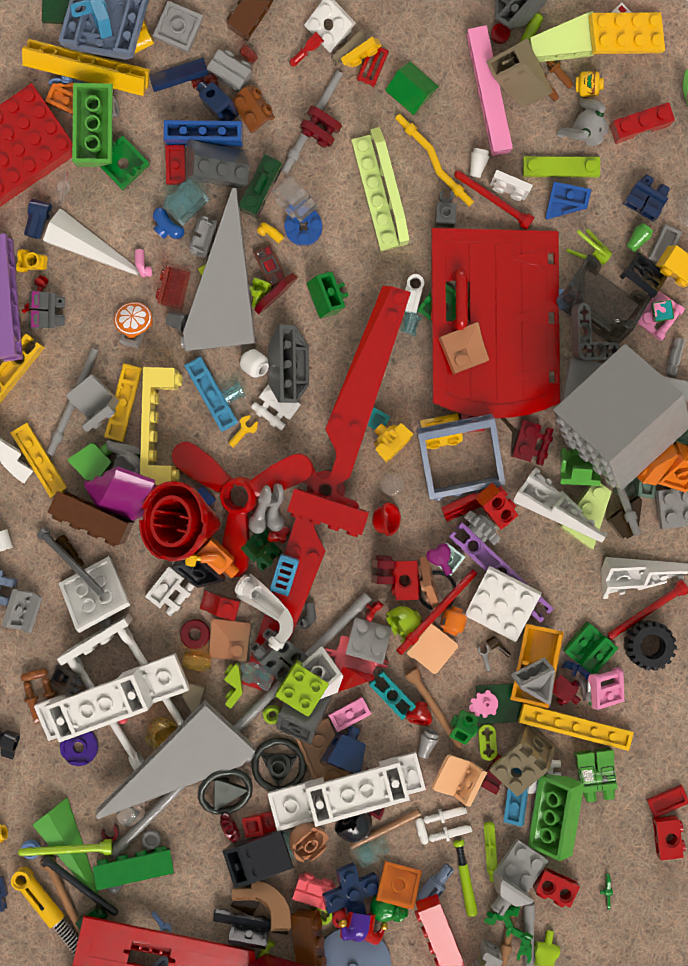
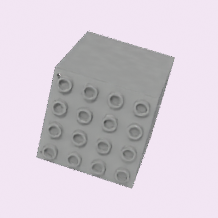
M626 344L553 409L556 416L554 419L559 424L558 428L563 432L562 436L566 439L565 443L572 450L576 448L579 452L578 455L583 461H589L593 465V470L598 475L603 474L606 477V482L612 488L616 486L620 491L688 430V411L684 394Z

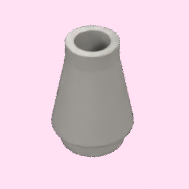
M425 728L421 732L418 756L428 759L429 754L439 740L438 732L429 728Z

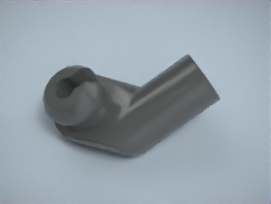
M314 602L305 603L306 614L298 620L299 628L307 629L315 622L316 610Z

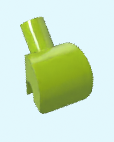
M254 277L250 291L253 296L251 306L255 308L259 301L270 292L271 285Z

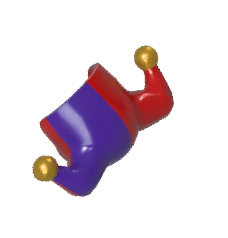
M349 912L346 920L341 919L338 923L340 926V938L343 941H366L373 945H378L381 942L385 930L388 929V923L382 922L379 931H374L375 914L373 913L364 915Z

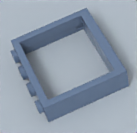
M492 414L416 429L427 493L430 500H442L444 497L451 495L458 497L466 492L478 493L491 483L497 488L505 485L496 422ZM489 428L497 476L434 489L425 440Z

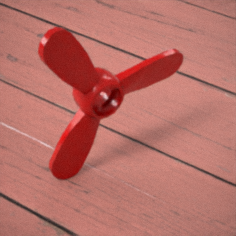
M181 442L176 445L172 452V461L177 468L195 481L220 493L221 505L229 512L222 546L234 557L232 564L239 569L233 578L242 576L248 568L249 557L241 550V547L250 539L248 513L257 506L262 488L268 485L272 494L274 485L281 484L283 490H286L306 481L313 473L311 459L302 453L292 454L272 464L253 479L241 476L231 478L213 457L193 443ZM235 484L236 486H243L248 493V502L245 504V507L235 505L231 499V490Z

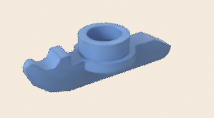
M61 75V77L55 76L49 79V84L62 83L66 85L69 83H85V81Z

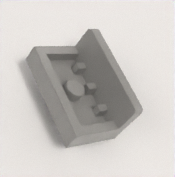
M13 589L2 626L31 633L42 596L31 591Z

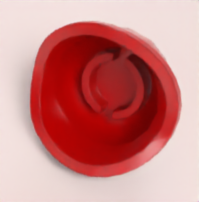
M384 503L383 506L378 507L374 511L372 525L375 531L391 536L399 529L401 514L394 504Z

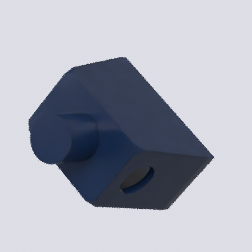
M204 81L198 84L196 90L199 92L203 105L218 121H233L239 115L232 100L213 82L209 85Z
M349 726L346 735L336 734L321 761L350 774L361 772L366 745L357 740L360 729Z

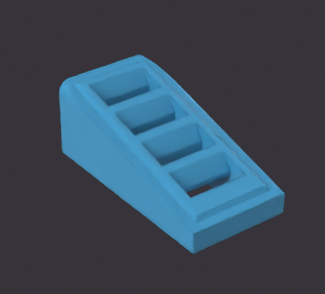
M283 553L280 555L270 591L289 596L300 559ZM283 562H286L294 566L293 568H290L282 564ZM283 569L291 572V575L280 572V570ZM278 576L289 579V582L279 580ZM276 583L287 586L286 590L276 587Z

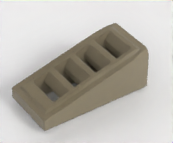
M360 30L332 56L334 66L343 63L341 60L343 56L367 41L363 30Z

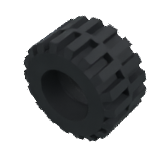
M646 620L645 622L639 621L638 625H633L632 630L628 629L626 632L628 636L624 637L626 642L624 649L627 651V657L634 664L645 670L650 671L652 669L657 671L658 668H665L666 663L670 664L672 662L670 658L675 657L676 654L673 652L677 650V645L674 644L676 638L672 636V631L667 629L665 625L656 621ZM654 634L659 638V649L655 654L645 656L641 652V642L646 636Z

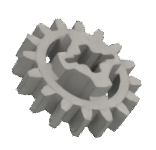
M469 511L464 516L470 523L468 528L481 541L485 542L488 540L493 545H496L501 540L495 533L497 527L484 515L480 514L477 516L472 511Z

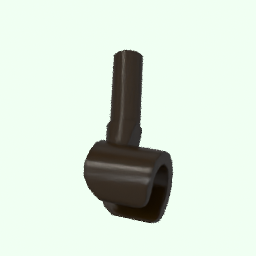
M493 636L486 641L492 650L498 647L508 658L511 656V653L501 645L496 637Z

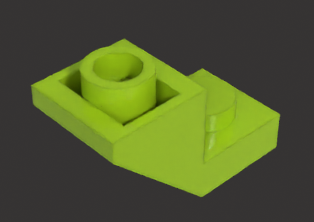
M238 662L234 666L230 664L224 672L227 675L224 680L235 688V690L231 688L225 696L227 699L225 705L230 709L244 691L241 668Z

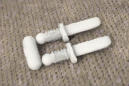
M464 807L443 812L442 809H438L439 813H435V815L415 820L420 842L424 845L429 841H439V839L443 840V838H446L448 842L452 837L472 832L471 826L468 825L450 830L444 827V832L431 834L428 839L424 822L428 824L441 820V823H445V819L466 814L467 810Z

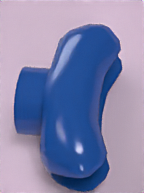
M158 207L154 210L153 219L157 225L153 229L163 239L168 235L173 239H179L184 236V229L171 221L165 209Z

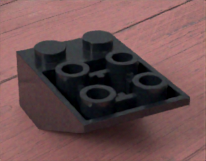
M282 830L231 843L222 851L234 888L249 885L294 868Z

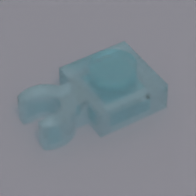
M384 838L379 839L374 846L370 841L354 849L362 869L378 861V854H387L390 851L389 847L386 849L380 848V845L385 842Z

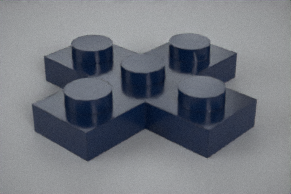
M353 862L337 868L336 874L339 887L322 893L326 912L330 914L344 908L346 917L349 912L367 915L363 899L377 894L379 887L377 875L372 872L359 878L356 865Z

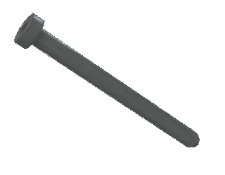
M47 527L42 528L37 533V538L44 540L98 596H103L105 593L104 589L49 535L50 530Z

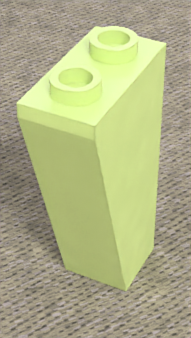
M593 12L583 14L531 37L528 41L538 62L593 56L589 15Z

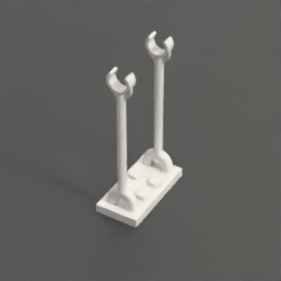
M130 613L64 651L57 659L61 666L68 663L71 669L81 676V680L87 689L93 688L95 686L84 670V665L79 655L82 653L84 655L89 654L95 650L98 643L101 645L107 643L118 632L121 639L128 644L139 664L144 665L148 663L135 643L128 627L133 620ZM170 698L162 700L179 726L184 720ZM117 722L109 724L128 753L129 762L135 771L145 760L138 751L134 750Z

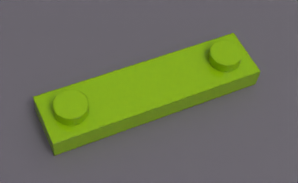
M524 156L523 177L599 178L600 157Z

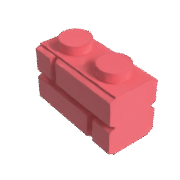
M300 873L292 900L325 910L322 893L336 888V885L330 879L323 878L320 880L315 878V875L312 873Z

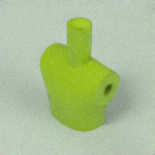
M546 930L545 941L535 942V965L554 966L556 959L560 955V946L552 944L554 931Z

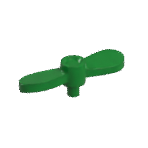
M607 873L605 874L606 888L600 890V894L606 896L607 910H610V896L613 895L610 874Z

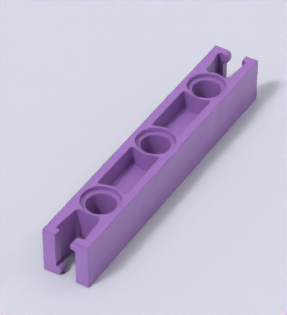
M4 233L0 234V359L8 362L23 359L14 245L13 239L8 238Z
M462 522L456 528L458 530L463 529L469 535L463 543L454 537L457 533L451 532L448 535L486 572L489 566L495 569L504 567L505 574L528 585ZM472 540L477 542V548L474 551H470L467 547L468 543ZM540 596L538 602L546 607V612L549 614L554 608ZM534 610L532 611L531 615L541 623L544 620L541 613L537 615Z

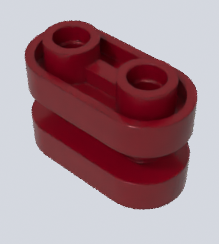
M310 106L307 115L311 118L309 121L303 119L299 126L302 130L301 133L309 138L313 137L316 139V143L323 148L331 147L335 141L331 134L332 132L339 133L342 128L341 123L321 109ZM318 122L326 128L325 131L318 127L316 123Z
M376 555V559H372V567L377 568V574H371V582L376 584H395L396 576L390 575V569H396V560H392V556Z

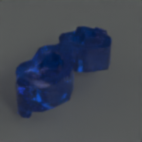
M565 660L561 667L572 670L573 673L571 675L574 677L577 672L585 677L586 681L591 674L581 665Z

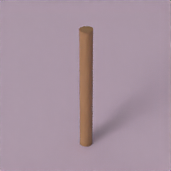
M416 809L371 831L368 838L356 843H350V846L353 850L420 817L421 814Z

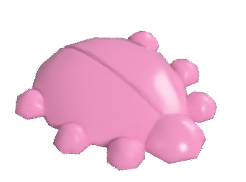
M489 690L483 694L477 693V698L471 699L473 704L469 706V710L475 712V716L482 714L486 718L490 714L496 715L498 700Z

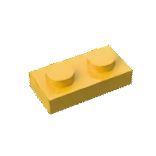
M371 37L343 56L341 60L345 66L356 67L362 63V59L376 54L378 52L377 49L382 45L379 39Z

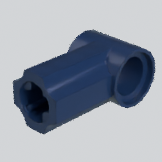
M33 198L30 200L28 205L29 217L24 232L25 236L41 240L46 220L50 218L49 211H52L51 203Z

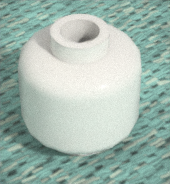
M252 349L243 353L240 367L251 377L257 378L265 375L268 371V359L259 351Z

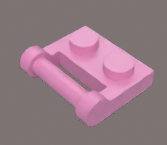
M659 291L654 298L652 297L647 302L634 322L662 341L665 338V333L676 318L683 314L685 309L672 300L674 319L665 321L659 330L654 328L657 322L653 321L651 303L671 300Z
M620 667L613 668L611 671L602 674L595 673L589 675L588 682L591 685L593 709L599 710L625 702L623 670ZM614 678V683L601 686L602 681Z

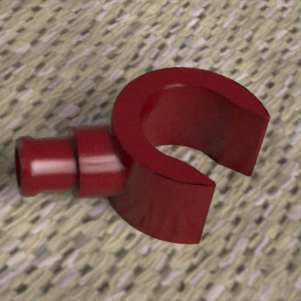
M116 824L114 825V837H108L103 827L101 830V842L104 839H112V842L117 839L120 831Z

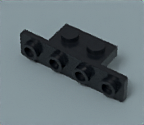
M227 909L214 910V922L231 925L228 943L266 950L268 934L271 932V919H267L264 916H250L244 912L234 913ZM272 931L273 933L288 935V931Z

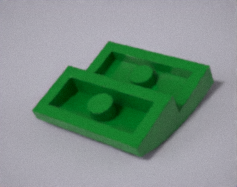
M587 621L562 650L591 675L599 672L618 650V647Z

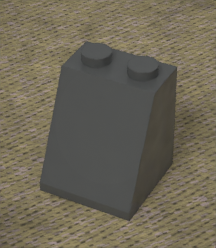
M332 695L320 699L308 717L287 703H284L278 715L276 729L311 745L332 699Z

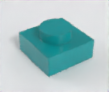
M373 408L367 426L374 430L380 424L386 426L391 416Z

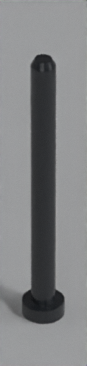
M46 855L40 864L42 867L48 866L112 916L118 914L117 908L53 861L52 855Z

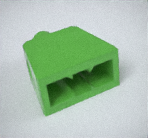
M107 441L101 447L93 442L67 460L86 480L90 481L95 476L102 477L104 472L108 471L114 463L109 457L112 452L106 447Z

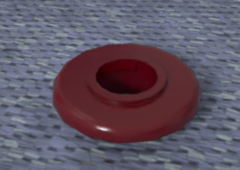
M199 619L188 620L181 627L180 638L186 647L199 649L209 641L210 630L207 624ZM192 629L200 631L201 636L199 639L194 640L190 637Z

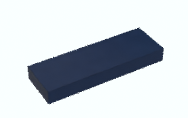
M203 57L150 74L149 77L153 91L157 92L207 76L209 73Z

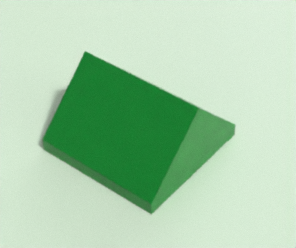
M409 62L397 71L385 91L414 116L439 86L413 63Z

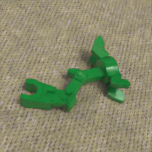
M509 906L504 916L495 911L493 913L488 911L486 913L488 917L485 918L484 922L494 925L497 920H504L507 927L506 936L509 937L510 934H513L522 940L517 953V960H520L521 955H526L528 958L527 963H530L532 958L531 939H533V935L516 928L510 918L511 916H518L521 906Z

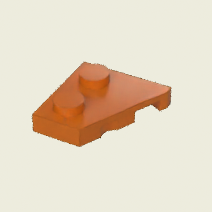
M62 83L52 84L45 102L73 115V83L66 85Z

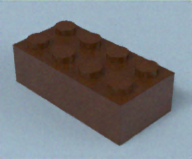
M67 491L56 492L47 512L52 514L51 518L59 522L67 521L70 523V527L77 530L85 529L88 531L87 534L94 538L102 537L105 539V543L112 546L124 544L134 525L133 521L101 510L95 504Z

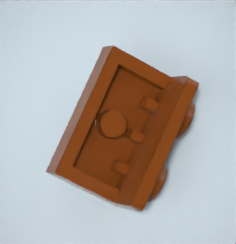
M245 86L231 99L238 114L251 133L258 130L267 121L275 118L271 106L264 101L261 91L255 86Z

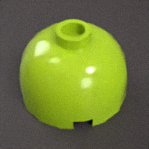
M399 606L386 613V615H389L386 618L387 623L392 627L391 630L394 635L398 634L402 638L400 640L401 643L406 640L405 637L410 632H413L421 624L422 617L419 612L413 611L407 606Z

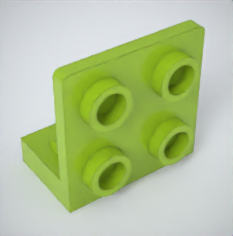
M296 659L277 689L275 697L308 717L328 688L329 683L304 668L303 663Z

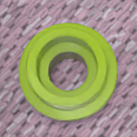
M276 705L267 706L263 711L264 720L269 724H276L281 709ZM270 711H274L276 713V716L274 718L269 716Z

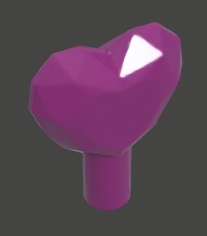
M441 543L436 549L427 551L426 557L429 562L436 566H441L446 576L453 573L448 564L451 552L447 544Z

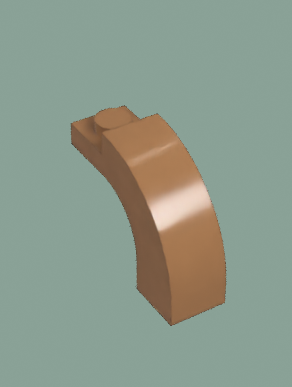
M258 881L251 884V889H247V886L232 889V901L255 900L266 906L270 913L271 932L290 931L291 916L288 904L281 893L274 887Z

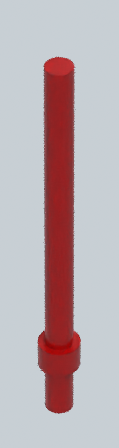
M472 569L427 618L405 637L406 640L396 649L400 655H403L411 645L414 646L417 643L419 636L477 576V572Z

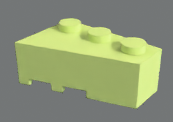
M601 483L600 486L588 485L576 501V504L583 510L582 514L588 520H594L595 526L599 530L612 492ZM562 524L559 525L560 528L586 547L594 549L595 539Z

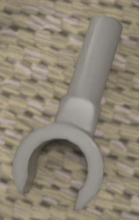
M485 645L487 648L485 654L481 653L480 647H478V653L484 660L486 671H491L487 655L489 647Z

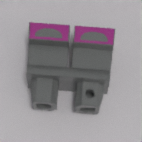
M29 291V309L46 311L30 310L28 328H55L65 325V315H55V307L65 308V297L55 295V293Z

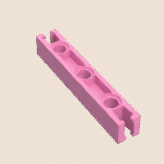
M487 25L467 30L466 37L491 155L497 156L511 153L513 147L500 86L494 79L486 62L493 57Z

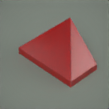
M342 666L340 672L343 674V678L338 692L374 680L375 677L374 675Z

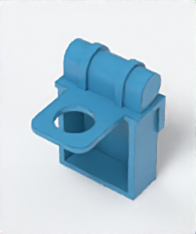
M83 0L70 5L72 16L75 18L91 13L101 39L112 36L107 6L104 0ZM78 6H86L82 12L75 11Z

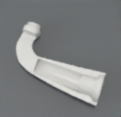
M251 573L250 575H244L235 587L236 597L279 622V633L275 637L272 636L268 639V646L278 651L280 648H283L293 632V618L288 609L265 585Z

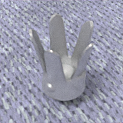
M581 677L579 682L583 692L582 700L589 702L591 706V685L588 682L587 687Z

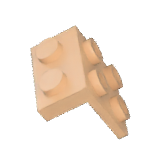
M432 623L419 636L417 643L414 646L411 645L406 650V654L412 659L415 658L429 671L436 674L456 651L458 644Z
M449 754L443 761L432 784V789L454 796L464 805L470 807L487 772L472 761Z

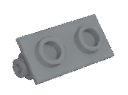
M201 216V219H198L195 232L200 235L199 237L193 235L189 246V253L193 254V256L206 258L218 221L208 220L209 218Z

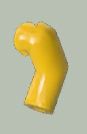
M266 222L259 224L260 226L257 228L259 235L264 236L267 233L278 244L284 239L285 236L276 228Z

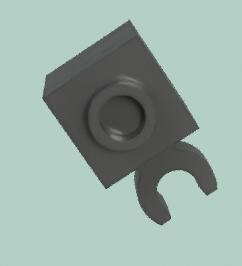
M440 191L439 200L442 203H437L435 226L454 227L457 203H451L454 198L453 191L450 192V198L445 199L443 191Z

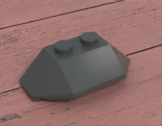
M495 0V19L509 29L527 25L548 0Z
M277 325L268 345V382L278 403H297L309 386V346L299 333L297 326Z

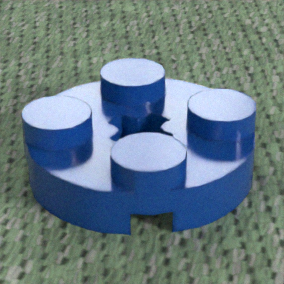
M304 206L292 210L285 219L284 228L286 236L295 245L308 246L314 244L322 234V221L319 214L313 209ZM307 222L308 230L300 231L299 223Z

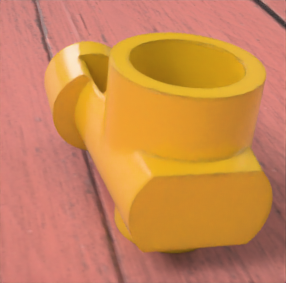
M26 249L18 250L17 272L27 273L28 270L47 269L48 257L46 255L36 254Z

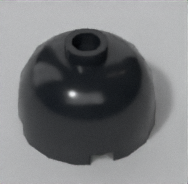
M366 812L338 820L334 830L340 838L350 843L366 839L371 833V814Z

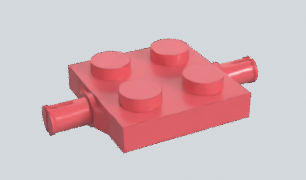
M341 635L340 643L336 650L325 648L327 652H331L328 654L330 657H334L335 664L340 671L342 666L372 675L376 666L386 669L388 667L385 664H388L389 660H384L383 663L385 664L382 665L345 654L350 638Z

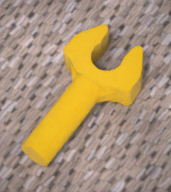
M250 415L240 419L241 429L228 442L233 448L246 433L254 434L257 431L258 422H255L250 428L246 426V422L251 418Z

